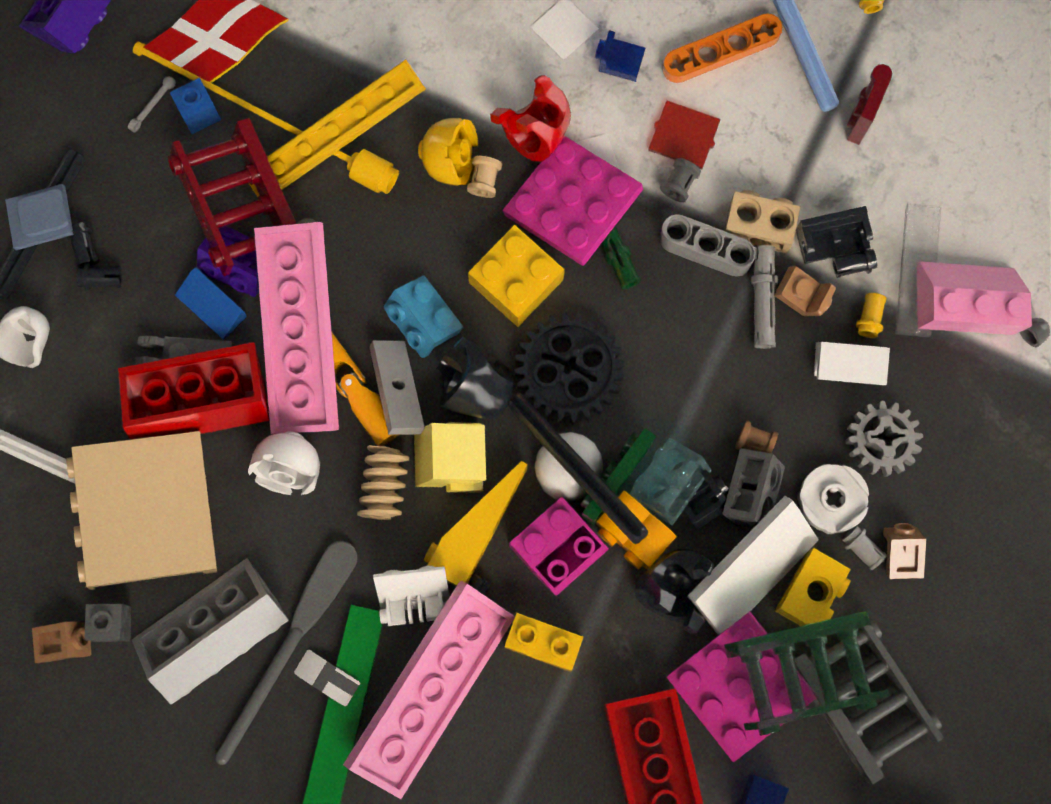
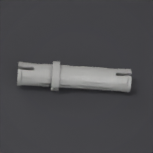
M760 245L755 247L754 276L751 277V285L754 286V347L767 349L776 347L774 294L775 285L778 284V276L775 275V247Z

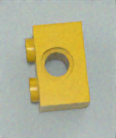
M815 548L809 550L775 611L810 632L817 631L819 627L824 629L834 613L830 606L835 597L841 598L851 580L846 578L851 569ZM810 583H817L823 589V597L819 602L812 600L808 595L807 590Z
M516 613L504 647L571 672L583 636Z

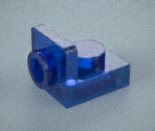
M609 30L606 40L600 39L595 54V59L600 60L599 72L636 82L646 48L615 39V32Z

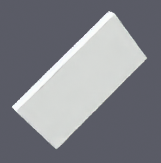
M784 496L712 570L711 575H707L688 597L715 632L720 635L751 611L819 539L794 501Z

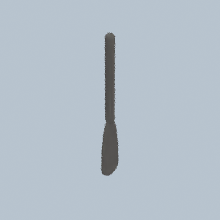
M336 541L330 544L323 553L297 605L290 631L215 756V761L219 765L227 764L300 639L317 623L355 568L358 560L357 552L350 543Z

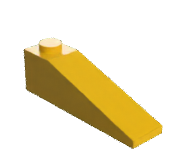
M521 461L441 538L438 545L435 543L431 544L424 561L428 563L427 566H445L448 583L457 586L461 580L468 584L527 471V463Z

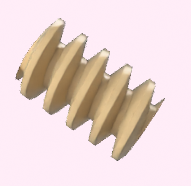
M369 445L367 449L375 454L365 457V463L374 468L363 471V476L371 480V482L361 484V490L370 495L359 498V503L368 509L358 511L357 515L369 519L391 520V517L402 515V511L394 508L393 503L404 501V498L397 495L395 490L405 488L406 484L397 480V476L407 474L408 471L400 467L399 462L409 461L410 457L397 449Z

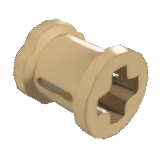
M475 156L472 161L475 168L472 181L468 183L467 192L476 196L493 198L496 194L494 185L497 171L501 170L502 163L491 157Z

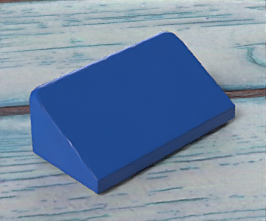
M196 267L189 273L175 294L181 302L223 340L247 317L245 312Z

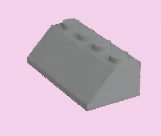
M246 558L132 639L147 679L170 704H173L181 697L189 694L192 689L210 676L217 674L235 658L246 653L263 638L277 631L281 625L288 621V618L249 559Z

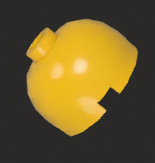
M448 118L433 124L429 128L423 140L419 143L418 154L430 177L438 182L454 186L466 185L471 181L475 168L472 164L473 158L471 159L472 146L478 147L477 133L472 121L461 118Z

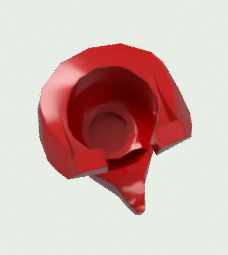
M540 75L534 80L536 86L533 99L526 107L516 112L510 108L497 107L490 114L491 122L502 125L508 141L521 155L531 161L540 162L549 158L558 148L571 120L570 105L564 92L545 75Z

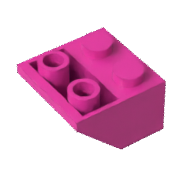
M563 497L557 500L509 543L514 553L555 596L561 593L609 550Z

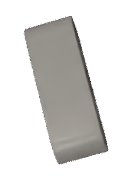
M679 214L671 215L666 218L662 225L659 240L665 250L725 274L736 277L743 276L748 272L755 259V247L750 241ZM677 228L682 231L684 237L678 240L673 239L668 235L667 231ZM709 240L714 244L715 250L710 252L704 251L699 246V242ZM732 252H740L746 257L747 262L742 264L736 263L732 260L730 254Z

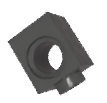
M86 604L85 641L130 642L131 606L123 604Z

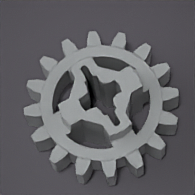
M880 401L877 404L876 410L871 404H868L864 407L865 414L857 412L853 416L858 424L851 423L847 427L848 431L854 433V436L846 439V444L854 445L855 447L849 455L850 457L859 455L861 460L858 463V467L861 468L866 464L870 465L871 475L882 469L883 476L888 477L892 473V468L899 474L905 470L903 463L909 466L915 463L916 460L911 454H918L922 450L915 442L922 439L923 434L914 432V428L920 423L918 420L910 422L907 419L911 413L909 409L902 414L898 412L899 403L895 402L887 409L885 401ZM875 419L873 430L863 432L868 421ZM893 421H895L896 423H898L902 429H900L897 425H895V424L893 423ZM883 433L885 438L894 440L885 445L884 440H879L876 437ZM905 445L902 454L897 459H894L896 455L895 449ZM866 448H868L869 450H871V451L876 455V458L873 457V456L867 451Z

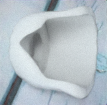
M26 306L13 308L6 313L0 321V358L23 367L34 368L41 363L42 352L50 330L49 322L45 315L36 309ZM23 333L35 336V340L26 341Z

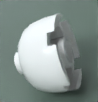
M287 431L270 435L257 445L251 458L248 473L249 475L252 472L256 474L255 482L271 491L291 495V488L302 489L301 495L314 491L319 475L320 461L316 449L301 434Z
M572 432L560 434L601 478L603 462L601 453L596 445L584 435ZM542 446L537 454L535 472L543 491L557 500L563 497L567 502L586 497L588 494L550 452Z

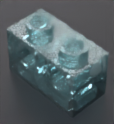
M669 438L664 446L655 452L653 461L645 473L636 479L630 495L650 513L673 526L705 480L700 472L707 469L710 473L711 469L701 455ZM683 462L679 469L673 470L676 464ZM664 490L661 496L653 499L655 493Z

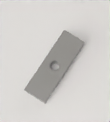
M373 340L369 348L388 435L421 434L425 427L405 341Z

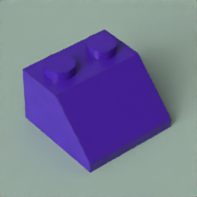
M36 0L19 27L62 52L76 53L88 43V34L93 26L99 24L106 16V7L111 0Z

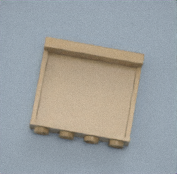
M200 431L71 447L72 457L66 458L69 479L75 478L76 491L70 492L72 512H78L80 523V526L74 527V539L76 548L82 547L84 560L77 562L79 581L86 582V587L89 590H95V587L199 572H203V574L217 572Z

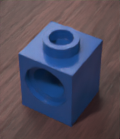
M200 78L170 92L191 134L221 121Z

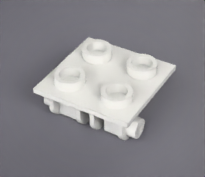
M424 566L417 570L408 571L389 570L382 574L373 575L381 608V624L388 623V626L406 624L405 610H408L409 624H413L412 609H418L420 623L424 622L423 608H426L427 621H435L450 597L445 566Z

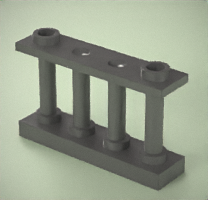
M862 615L851 620L857 629L856 632L815 658L813 656L808 658L806 653H801L789 661L818 695L817 699L813 701L864 782L874 784L885 777L880 770L884 760L924 734L929 741L939 742L944 737L939 731L942 728L939 719L932 710L926 711L879 639L882 633L877 624L871 618L867 620ZM866 643L877 661L839 686L827 688L820 677L824 674L823 669ZM885 673L896 689V692L858 717H849L847 719L840 708L843 705L842 700ZM905 704L917 722L876 749L871 747L867 749L860 739L863 735L862 731Z

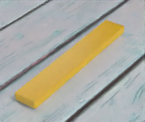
M406 59L267 156L281 190L426 90ZM255 184L250 185L257 197L260 196Z

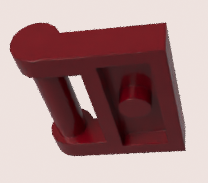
M879 64L872 70L870 75L871 81L860 92L859 101L847 122L846 127L851 128L847 138L848 141L859 145L873 123L893 73L889 66Z

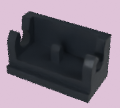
M862 206L801 220L795 231L804 264L860 252L863 247L869 250L871 248L869 241L873 240V232L867 214V207Z

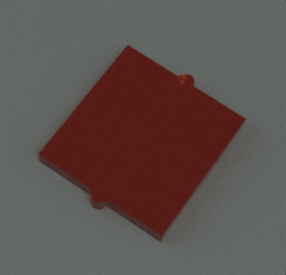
M666 101L659 121L654 123L656 130L648 151L676 160V158L686 159L702 170L709 150L715 146L713 139L721 119Z

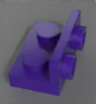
M227 226L218 228L226 246L250 238ZM205 238L198 247L197 269L207 277L215 278L232 286L238 292L255 297L259 292L256 250L233 258L234 265L231 273L223 277L220 268H215L210 260L208 249L211 247L207 238Z

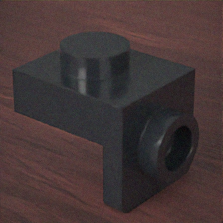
M707 469L700 472L705 481L677 499L697 530L723 513L726 503L725 495L729 492L721 477L718 475L712 478Z

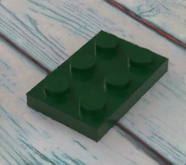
M644 428L640 435L633 432L619 454L623 457L618 464L613 460L601 476L603 482L615 494L619 492L656 438V435ZM589 495L585 497L579 509L583 512L581 518L591 529L604 512Z

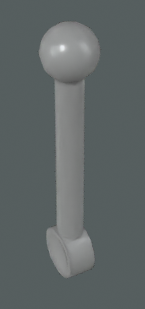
M167 76L163 79L162 87L141 113L129 122V130L134 133L137 132L141 122L166 91L175 87L176 82L173 77Z

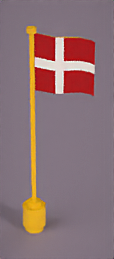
M198 0L171 28L146 45L139 41L135 43L133 47L134 54L138 56L143 54L192 81L200 78L204 87L295 135L303 132L212 84L238 65L266 35L289 21L288 18L253 0ZM366 149L361 150L359 153L355 152L352 156L339 150L333 154L348 162L347 170L350 171V179L376 193L382 191L388 194L397 181L399 170L393 168V163Z

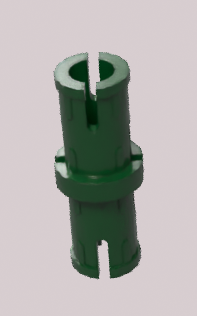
M615 225L602 242V246L606 252L605 260L607 264L612 265L621 284V289L626 290L639 284L641 279L631 261V250L629 246L624 245ZM612 244H615V247H616V249H617V251H618V253H619V255H620V258H621V260H622V262H623V264H624L623 267H622L621 264H620V261H619V259H618V257H617V255H616V253H615V251H614V249H613Z

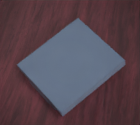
M63 184L5 200L13 248L16 251L74 235L66 188Z

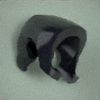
M462 337L453 348L467 356V368L463 376L460 364L446 355L436 368L443 375L442 396L439 407L462 415L495 419L505 411L513 394L514 381L510 377L509 369L505 364L497 360L494 363L495 369H493L479 345Z
M673 550L665 554L641 575L634 589L635 596L646 609L672 621L683 622L682 628L691 634L698 633L705 620L688 595L707 575H711L714 563L702 554L692 550Z

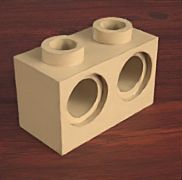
M750 190L735 191L730 201L724 231L750 241L753 246L770 245L775 247V251L787 254L793 244L801 206L793 205L792 201L785 198H774L773 200L762 198L760 194ZM741 210L748 211L752 214L753 220L743 221L739 218L737 212ZM780 218L784 221L786 228H775L771 224L770 219Z

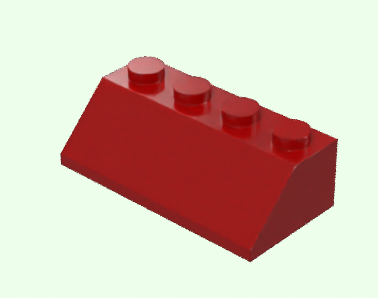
M254 342L118 368L123 428L130 440L197 431L203 434L270 421L265 384Z

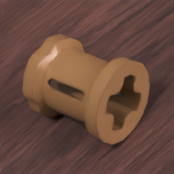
M746 420L735 449L740 451V448L772 453L778 438V432L768 433L751 426V422Z

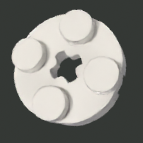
M827 464L816 468L804 479L797 498L800 510L810 525L824 533L834 534L848 531L864 519L868 510L869 491L865 480L851 467ZM828 490L832 493L837 491L841 493L842 497L839 499L841 506L839 508L835 505L829 506L826 503L828 499L826 492Z

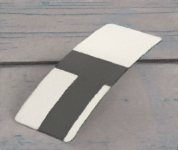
M307 650L294 671L298 677L343 706L348 705L360 685L358 680L341 671L311 650Z

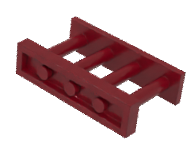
M250 118L236 123L231 140L185 154L180 141L173 142L170 156L167 157L169 167L173 175H179L211 247L208 249L210 260L215 268H220L223 277L231 273L234 265L232 259L255 251L256 244L254 236L226 246L218 228L261 213L269 215L273 226L296 224ZM235 152L237 155H242L246 164L244 170L200 185L198 184L191 168L192 166ZM246 183H250V185L255 184L260 195L258 200L212 215L205 197Z

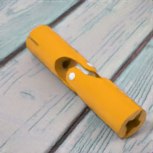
M331 331L336 390L342 396L348 398L353 413L377 446H385L399 435H388L381 398L377 393L372 392L363 385L366 384L364 375ZM345 365L351 366L355 373L344 375L341 382L338 383L336 378L337 371Z

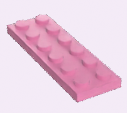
M313 222L254 228L271 434L285 433L287 431L300 433L339 430L323 223Z
M460 580L343 765L350 771L402 799L510 627L515 616Z

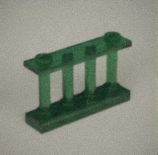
M868 612L854 613L724 644L727 659L740 656L741 663L746 664L759 716L758 720L743 723L745 731L758 730L760 736L780 732V724L853 705L856 706L857 711L870 709L878 706L877 699L889 697L888 689L870 691L856 638L859 635L858 628L871 625ZM837 633L838 640L842 639L856 691V695L838 699L824 643H828L826 636ZM805 641L806 647L811 648L824 703L806 707L792 651H795L794 643ZM773 649L774 655L779 657L792 709L790 712L773 715L760 659L763 658L761 651Z

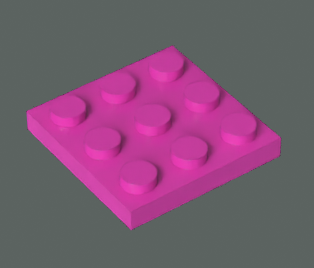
M564 136L558 148L549 158L538 165L503 209V212L507 218L584 266L643 191V186L639 181Z
M750 611L667 676L670 683L676 688L732 762L743 756L818 697Z

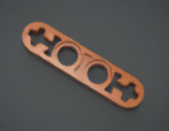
M762 14L674 49L664 59L663 74L667 80L680 83L772 47L781 36L782 23L773 14ZM762 25H765L767 29L773 28L771 36H768L766 32L758 34L761 31ZM735 35L741 36L746 41V46L739 50L734 49L729 45L728 39ZM753 35H756L755 43H753ZM704 47L712 48L716 52L717 57L713 61H704L699 56V50ZM691 53L693 61L688 62ZM676 60L678 64L686 63L682 72H679L677 68L671 69L673 61Z

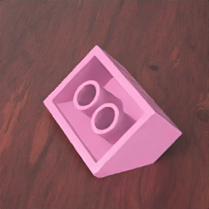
M919 261L917 263L918 329L1014 335L1032 327L1031 293L1015 268Z

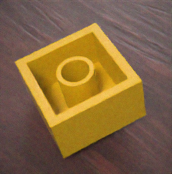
M514 225L468 272L469 284L519 327L564 280L565 269Z

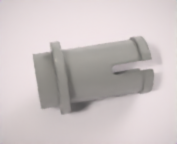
M855 526L842 538V541L845 543L844 548L846 550L851 549L870 570H873L884 561L887 554L866 535L867 530L865 528L860 529L858 526Z

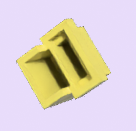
M462 422L431 423L425 426L421 434H414L415 487L446 486V492L479 493L483 491V481L486 480L485 425Z

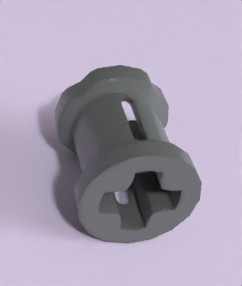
M676 158L673 165L674 169L668 180L661 184L660 190L667 197L675 201L686 202L688 199L687 192L694 179L699 178L701 170L694 163L686 159Z

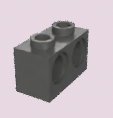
M740 448L723 510V515L736 526L753 529L775 506L785 466L774 454Z

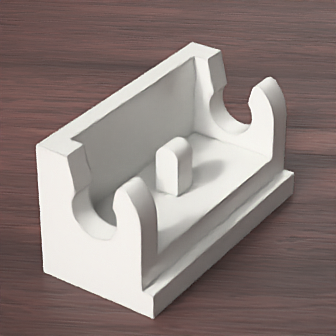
M816 342L814 376H817L818 380L887 385L890 348Z

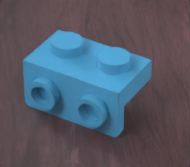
M424 275L395 289L384 305L389 319L397 325L407 338L409 345L416 350L421 358L427 357L434 347L458 335L464 328Z

